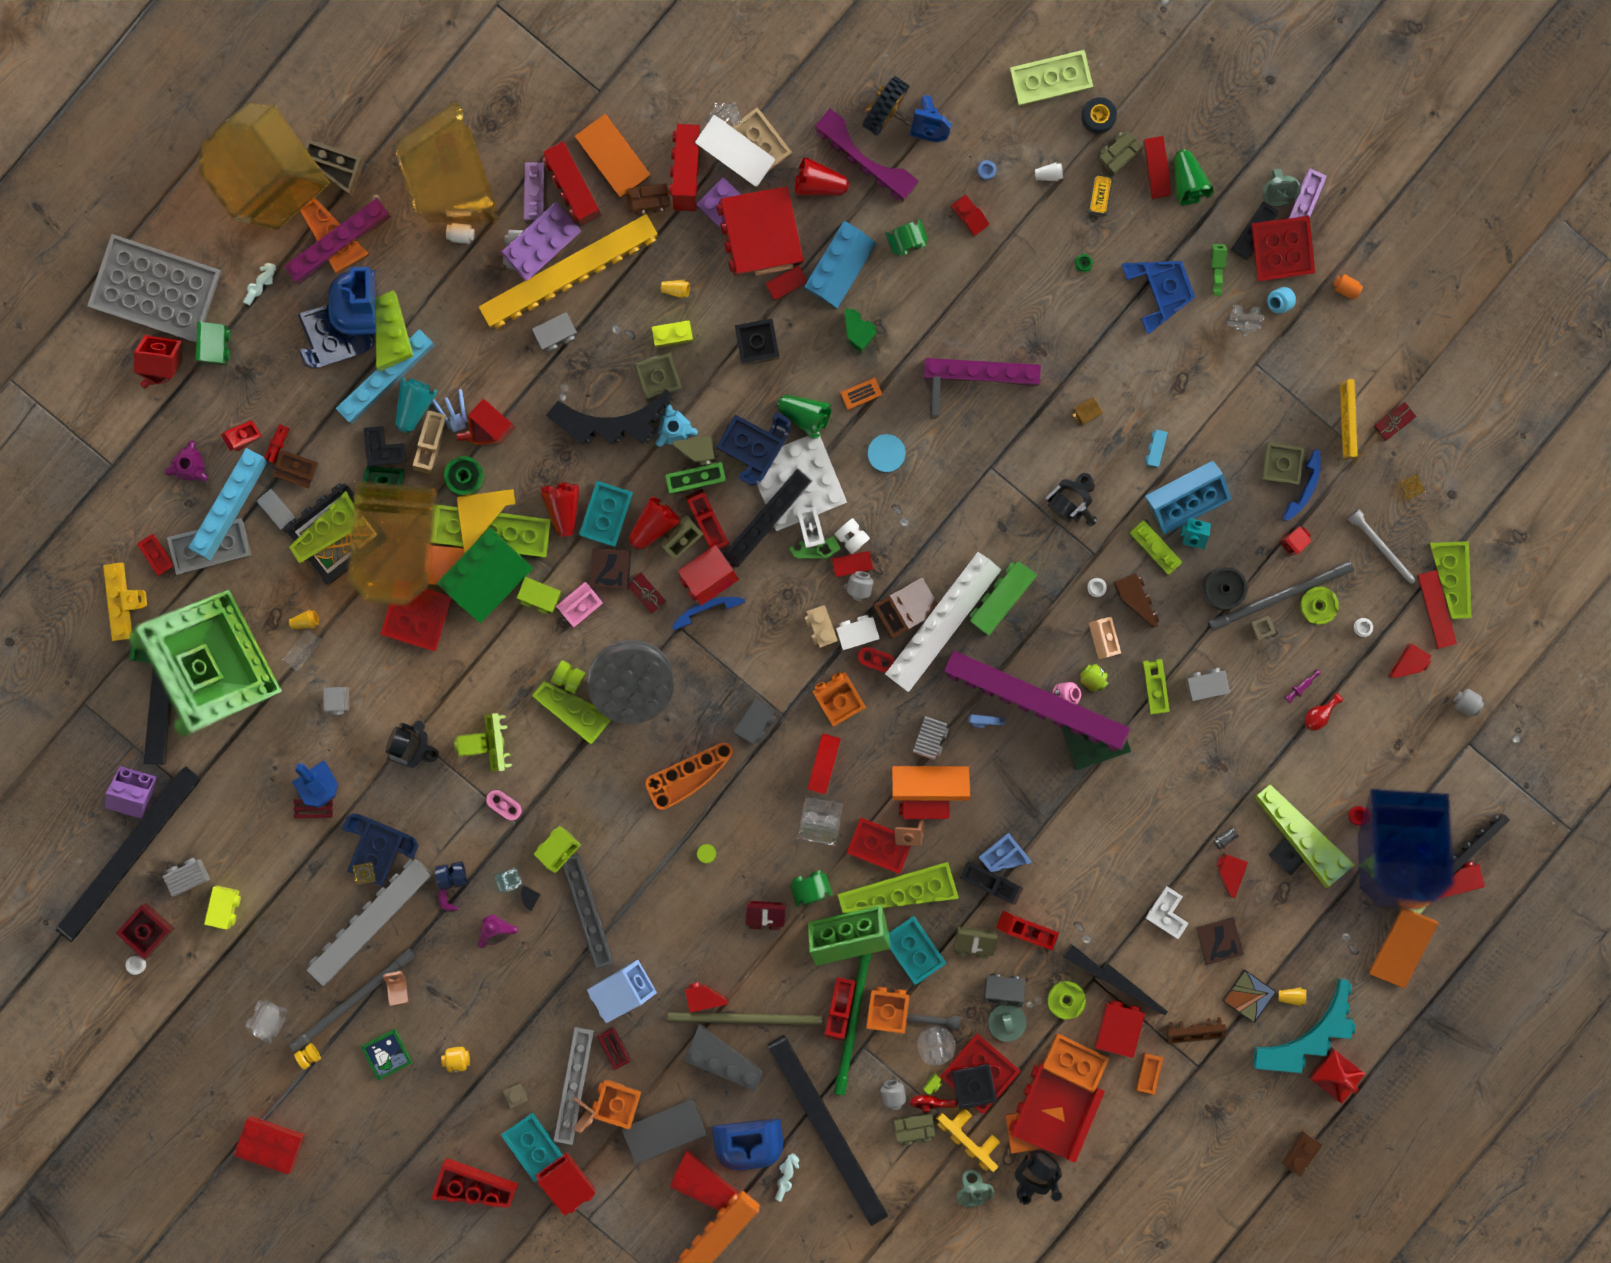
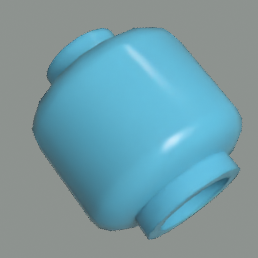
M1280 287L1268 295V307L1276 314H1283L1295 306L1296 296L1290 288Z

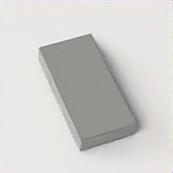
M272 489L268 490L257 500L258 504L281 530L286 528V524L291 520L296 519V516Z

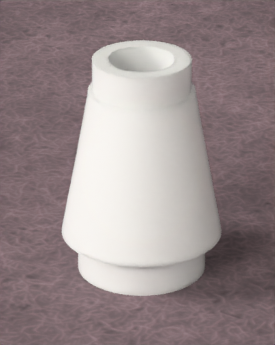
M1055 162L1035 169L1036 180L1059 181V179H1063L1062 164Z

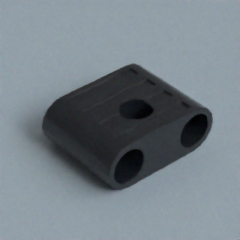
M1285 838L1269 854L1290 876L1304 862L1299 853Z

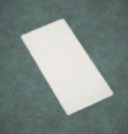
M713 115L695 141L696 144L755 187L759 185L775 161V158L716 115Z

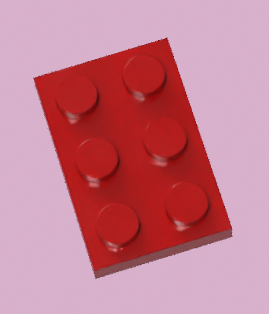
M860 817L846 853L900 874L911 846L896 845L895 830Z

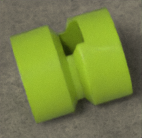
M562 660L553 674L551 682L558 686L564 685L565 690L575 694L586 672L578 668L572 669L571 664Z

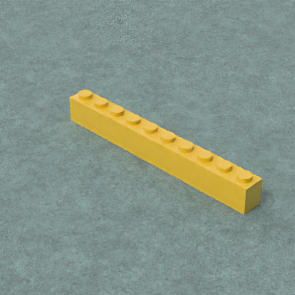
M645 214L536 274L528 281H524L480 305L479 309L491 329L494 327L499 329L506 324L505 321L521 317L523 315L521 312L537 308L539 306L538 303L543 300L546 302L552 300L559 291L566 292L573 287L572 284L588 280L590 278L588 275L604 271L606 269L605 266L610 263L613 265L623 260V256L628 253L629 255L637 253L640 250L639 247L645 244L646 246L653 244L659 236L649 217Z

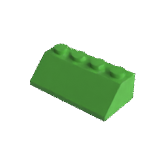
M1019 561L1015 564L1012 562L1005 570L1007 575L1003 579L999 577L993 585L995 587L994 591L991 594L987 592L981 600L983 602L982 606L979 609L975 607L969 615L971 617L969 622L986 636L990 635L1037 576L1035 572Z
M882 905L808 922L809 952L816 966L890 949L889 931Z

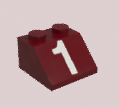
M747 901L746 925H750V929H761V926H769V930H780V927H784L786 903Z

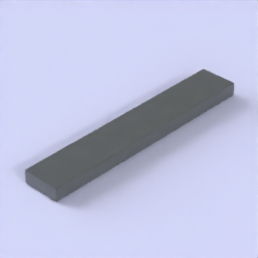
M579 853L572 855L563 865V870L595 969L613 964L614 960Z

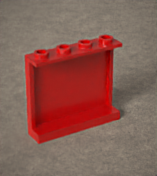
M788 186L725 197L719 200L716 208L718 216L722 218L723 223L720 224L721 232L726 236L727 242L724 243L725 251L730 255L729 269L730 272L734 273V277L748 272L791 264L793 266L802 264L804 259Z
M1039 1063L1038 1066H1034L1031 1072L1032 1081L1030 1084L1027 1083L1023 1094L1025 1098L1023 1102H1019L1016 1109L1018 1116L1016 1120L1012 1119L1008 1130L1011 1131L1010 1135L1076 1163L1105 1091L1100 1088H1096L1095 1093L1086 1091L1043 1070L1044 1065ZM1063 1107L1065 1122L1041 1110Z

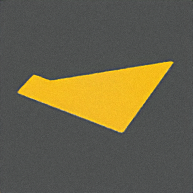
M514 489L457 497L464 553L474 545L506 505L516 504Z

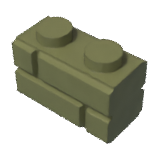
M1129 131L1125 134L1119 133L1113 139L1115 143L1112 146L1106 145L1099 152L1101 154L1098 158L1099 162L1112 176L1143 149L1142 145Z
M685 515L677 526L668 531L667 535H664L659 540V543L674 560H677L703 533Z
M931 1112L893 1118L897 1142L902 1143V1146L911 1145L915 1140L929 1142L932 1141V1137H936Z

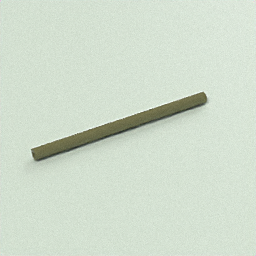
M668 1012V1022L822 1025V1016Z

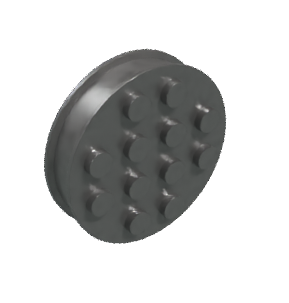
M624 640L607 646L594 658L588 673L589 695L593 705L602 715L616 722L635 724L648 721L659 715L667 707L673 695V672L668 658L660 649L644 641Z

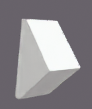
M816 506L797 511L806 548L825 544Z

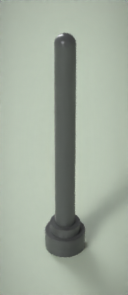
M907 1014L906 1021L948 1026V1028H951V1031H959L961 1016L953 1015V1017L940 1018Z

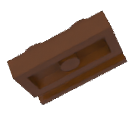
M281 449L272 476L309 489L318 462Z

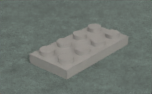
M242 518L234 520L211 562L188 548L199 529L167 537L176 575L252 556Z

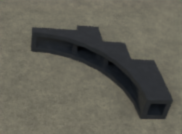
M665 389L653 402L644 408L618 417L586 415L570 408L561 401H557L546 416L582 445H585V443L589 444L596 435L593 433L595 431L611 444H615V442L619 444L625 437L624 431L628 432L641 444H644L645 442L649 443L655 436L653 433L655 428L650 423H655L660 418L661 414L659 412L663 407L667 408L672 403L673 399L671 397L674 394Z

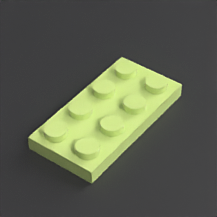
M1085 50L1009 69L1018 106L1093 88Z

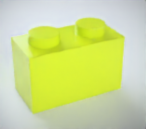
M690 320L652 327L656 348L694 342Z
M214 886L204 924L226 930L234 926L236 921L235 907L239 906L241 896H238L239 890Z

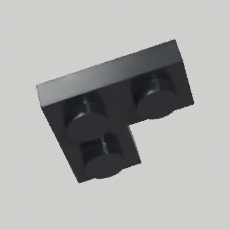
M384 426L364 428L368 467L407 463L405 443L386 445Z

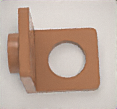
M920 819L918 828H895L896 845H922L924 819Z
M402 971L383 974V979L387 984L389 1005L392 1007L408 1003L407 984Z
M574 1097L573 1100L587 1109L573 1128L581 1134L585 1128L591 1125L592 1118L596 1112Z

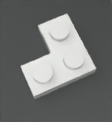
M1165 886L1145 918L1177 939L1180 938L1189 924L1173 913L1183 896Z

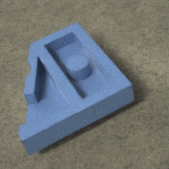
M969 714L968 722L972 723L973 727L985 728V724L1005 726L1006 718Z
M1009 833L979 856L990 872L1032 862Z

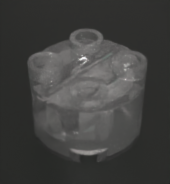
M268 999L263 1002L259 1000L254 1008L256 1012L253 1018L248 1019L245 1028L248 1029L250 1035L257 1036L270 1044L273 1042L271 1037H277L287 1018L284 1016V1013L287 1014L288 1010L275 1005Z
M929 1025L917 1037V1050L925 1063L942 1065L953 1058L955 1041L952 1033L944 1026Z

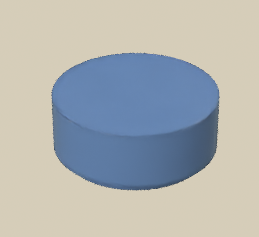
M989 160L982 161L977 168V174L983 180H991L997 171L996 165Z

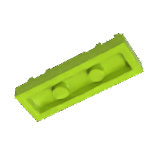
M1144 520L1129 533L1167 575L1171 574L1182 563L1177 555Z
M498 713L486 714L484 718L491 772L504 771L505 768L512 766V764L504 762V758L510 756V753H503L504 738L500 730L507 728V725H500V719L506 718V716L498 715Z

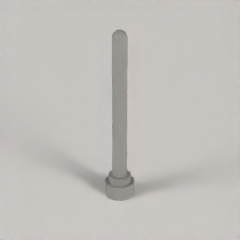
M1358 509L1347 518L1351 524L1359 526L1408 583H1414L1415 578L1364 521L1365 518L1362 511Z

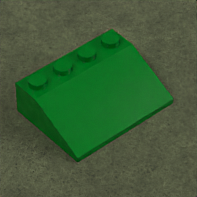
M489 528L437 584L481 624L534 568L493 528Z

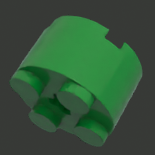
M921 219L916 220L918 223L914 225V222L892 230L893 234L891 235L889 232L885 233L893 255L897 253L899 257L909 253L908 249L911 247H915L917 250L927 246L926 241L929 239Z
M461 456L447 464L444 471V479L448 488L454 493L461 496L474 495L482 488L485 481V473L483 467L476 460L467 456ZM467 471L469 478L463 481L460 475L465 474Z
M819 870L810 873L811 877L804 879L803 876L792 879L793 883L790 884L796 907H800V902L808 905L823 900L826 894H829V897L833 896L826 873L822 874V871Z

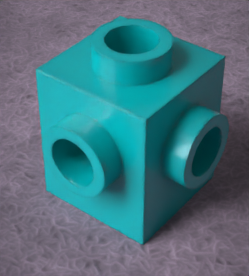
M1188 518L1186 525H1182L1180 536H1183L1182 544L1205 549L1210 536L1211 523Z

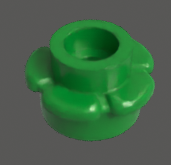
M1081 254L1075 258V268L1079 272H1089L1093 265V259L1088 254Z

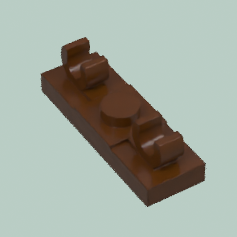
M1220 1017L1217 1018L1216 1025H1213L1210 1018H1208L1207 1026L1194 1024L1187 1028H1183V1022L1179 1021L1178 1029L1173 1028L1172 1022H1169L1167 1041L1168 1044L1225 1038L1226 1025L1221 1024L1222 1020Z

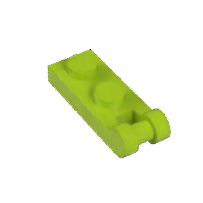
M1162 658L1156 659L1154 662L1142 661L1150 714L1170 712ZM1157 669L1158 674L1151 675L1150 670Z

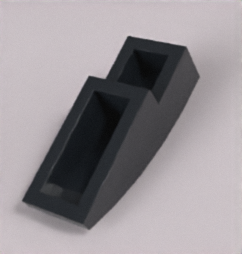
M969 861L960 879L1013 905H1016L1023 890V887Z

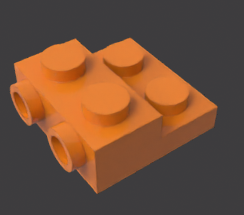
M846 672L834 674L831 677V681L826 684L825 682L817 684L815 690L812 691L833 727L866 708Z
M876 986L875 990H871L866 1029L905 1034L910 997L909 994H906V990L895 989V992H887L886 987Z
M606 1079L604 1083L599 1085L597 1094H600L598 1102L595 1101L592 1110L596 1112L593 1118L630 1130L642 1092Z

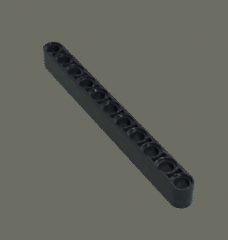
M186 766L179 772L57 926L56 931L69 942H72L79 935L198 785L201 778Z
M782 1035L768 1043L767 1045L870 1225L873 1226L887 1218L888 1214L786 1036Z

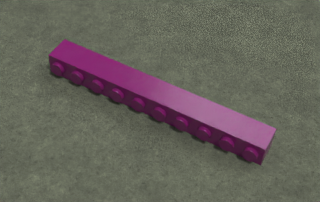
M954 650L944 672L948 673L947 677L958 682L959 679L966 681L965 685L970 688L976 689V686L983 689L982 693L991 697L996 694L1001 697L1000 701L1009 705L1011 702L1018 704V709L1027 713L1030 709L1036 712L1035 716L1046 720V717L1053 720L1052 724L1063 728L1066 725L1070 727V732L1081 736L1084 733L1089 736L1088 740L1097 744L1099 741L1107 743L1106 748L1115 752L1117 748L1123 749L1131 731V728Z

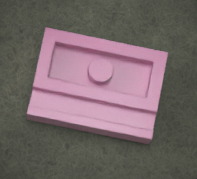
M584 582L556 607L575 628L599 608L603 602L590 586Z

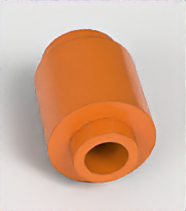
M1346 274L1338 275L1333 283V286H1335L1334 291L1349 299L1353 298L1356 300L1363 288L1359 281Z

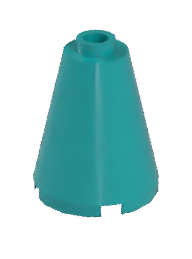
M403 377L400 381L395 425L398 426V430L408 433L415 429L437 396L438 391L437 389H434V392L431 391L430 385L410 378L409 382L405 381L406 377Z

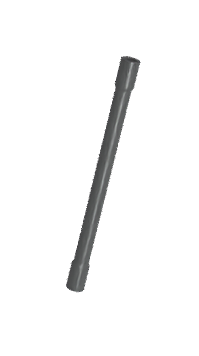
M1350 561L1342 563L1329 571L1233 612L1208 621L1212 631L1220 629L1231 622L1329 580L1354 571Z
M408 948L393 963L308 1031L289 1044L290 1048L295 1053L301 1050L315 1036L384 982L383 974L397 972L416 958L415 953Z

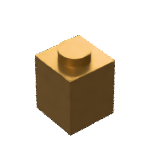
M1094 397L1072 409L1074 412L1072 414L1073 419L1077 424L1080 423L1081 426L1103 414Z

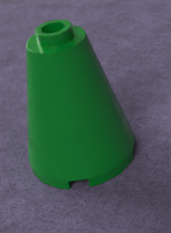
M1186 149L1178 151L1173 158L1177 203L1183 206L1201 202L1200 198L1204 196L1206 199L1214 194V188L1193 153Z
M787 394L784 397L781 396L777 403L778 412L813 439H818L821 436V433L818 434L817 432L821 428H826L832 413V409L829 408L832 405L827 402Z

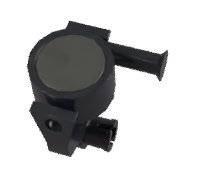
M1088 473L1080 474L1074 482L1068 479L1062 480L1045 498L1049 503L1048 507L1068 523L1072 519L1078 523L1082 516L1086 519L1088 526H1093L1097 522V518L1092 516L1087 509L1093 501L1088 492H1092L1095 489L1094 480ZM1070 489L1077 492L1083 497V503L1077 507L1061 494L1062 491Z
M420 720L412 725L400 723L399 727L396 726L389 737L385 750L387 754H390L387 756V760L409 768L416 767L420 760L429 763L437 760L439 752L436 748L427 745L428 735L423 731L425 724ZM411 732L419 735V745L414 757L409 762L399 759L403 756L408 746ZM430 751L433 753V757H432V758L429 756V753H428V752H430Z
M1028 1151L1015 1171V1178L1020 1183L1016 1189V1194L1019 1202H1023V1205L1031 1202V1197L1035 1192L1046 1195L1051 1190V1199L1053 1201H1059L1062 1198L1058 1186V1180L1062 1177L1061 1169L1058 1163L1048 1154L1036 1151L1032 1156V1152ZM1028 1167L1033 1175L1048 1183H1035L1025 1177L1022 1172Z

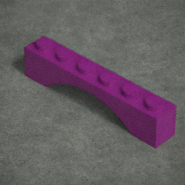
M831 108L815 125L816 134L823 140L827 138L836 151L844 152L847 155L845 158L852 164L857 163L861 166L860 170L868 177L872 175L876 179V184L883 189L885 187L891 191L890 195L897 201L901 199L904 202L918 185L919 181L905 169L884 167L865 157L850 139L845 120Z
M376 198L284 267L294 281L300 285L315 274L336 253L359 237L376 229L391 218V216Z
M925 358L924 380L940 377L941 381H985L1026 386H1039L1041 365Z

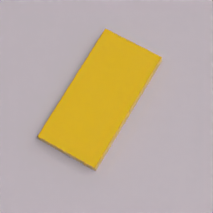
M1347 379L1340 384L1342 451L1344 459H1352L1358 456L1355 379Z

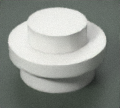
M1094 578L1088 583L1087 590L1091 596L1101 597L1105 594L1107 586L1104 580Z
M1360 618L1354 623V632L1360 637H1367L1373 631V624L1367 618Z

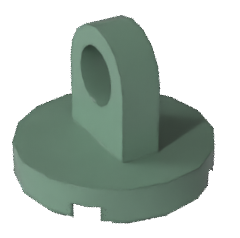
M1281 168L1272 170V180L1267 182L1262 190L1264 201L1270 203L1271 206L1288 205L1293 202L1292 199L1295 197L1297 199L1301 193L1299 181L1291 176H1283Z
M998 1005L989 1015L988 1027L992 1035L998 1040L1012 1042L1020 1038L1024 1033L1026 1017L1019 1007Z
M969 1169L964 1172L962 1176L963 1189L956 1194L959 1205L975 1207L986 1203L985 1200L988 1198L989 1201L995 1196L993 1186L983 1184L982 1177L978 1171ZM973 1176L977 1182L969 1183L966 1178Z

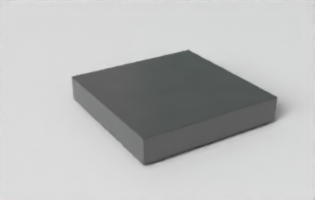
M933 377L931 380L930 418L938 419L940 411V377Z

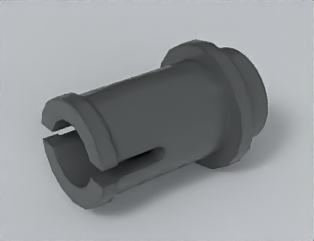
M1231 827L1221 836H1216L1214 843L1219 850L1226 849V846L1238 838L1239 835Z

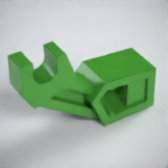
M1212 244L1210 261L1211 269H1213L1214 296H1222V269L1225 270L1226 244Z
M834 536L825 540V544L831 550L826 555L819 551V548H822L825 544L817 545V548H806L805 543L799 541L798 543L801 545L799 551L794 550L793 546L789 548L793 556L798 559H827L841 549Z

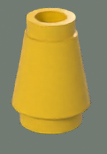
M685 279L662 281L661 293L683 299L689 296L690 282H686Z
M307 610L289 619V625L292 630L315 628L316 625H319V617L315 610Z
M1300 987L1279 990V1002L1296 1006L1306 1005V989H1301Z

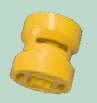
M312 1043L308 1044L303 1051H298L294 1054L296 1061L303 1070L310 1067L312 1062L321 1060L318 1050Z

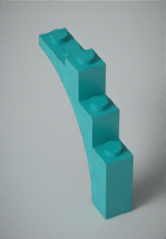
M1338 978L1335 994L1329 1008L1311 1030L1285 1044L1271 1047H1254L1253 1067L1255 1069L1302 1073V1068L1306 1066V1057H1303V1054L1327 1056V1051H1330L1331 1041L1328 1040V1037L1351 1039L1352 1034H1355L1356 1025L1353 1023V1019L1346 1017L1350 1010V1004L1347 1003L1348 995L1351 994L1349 980Z

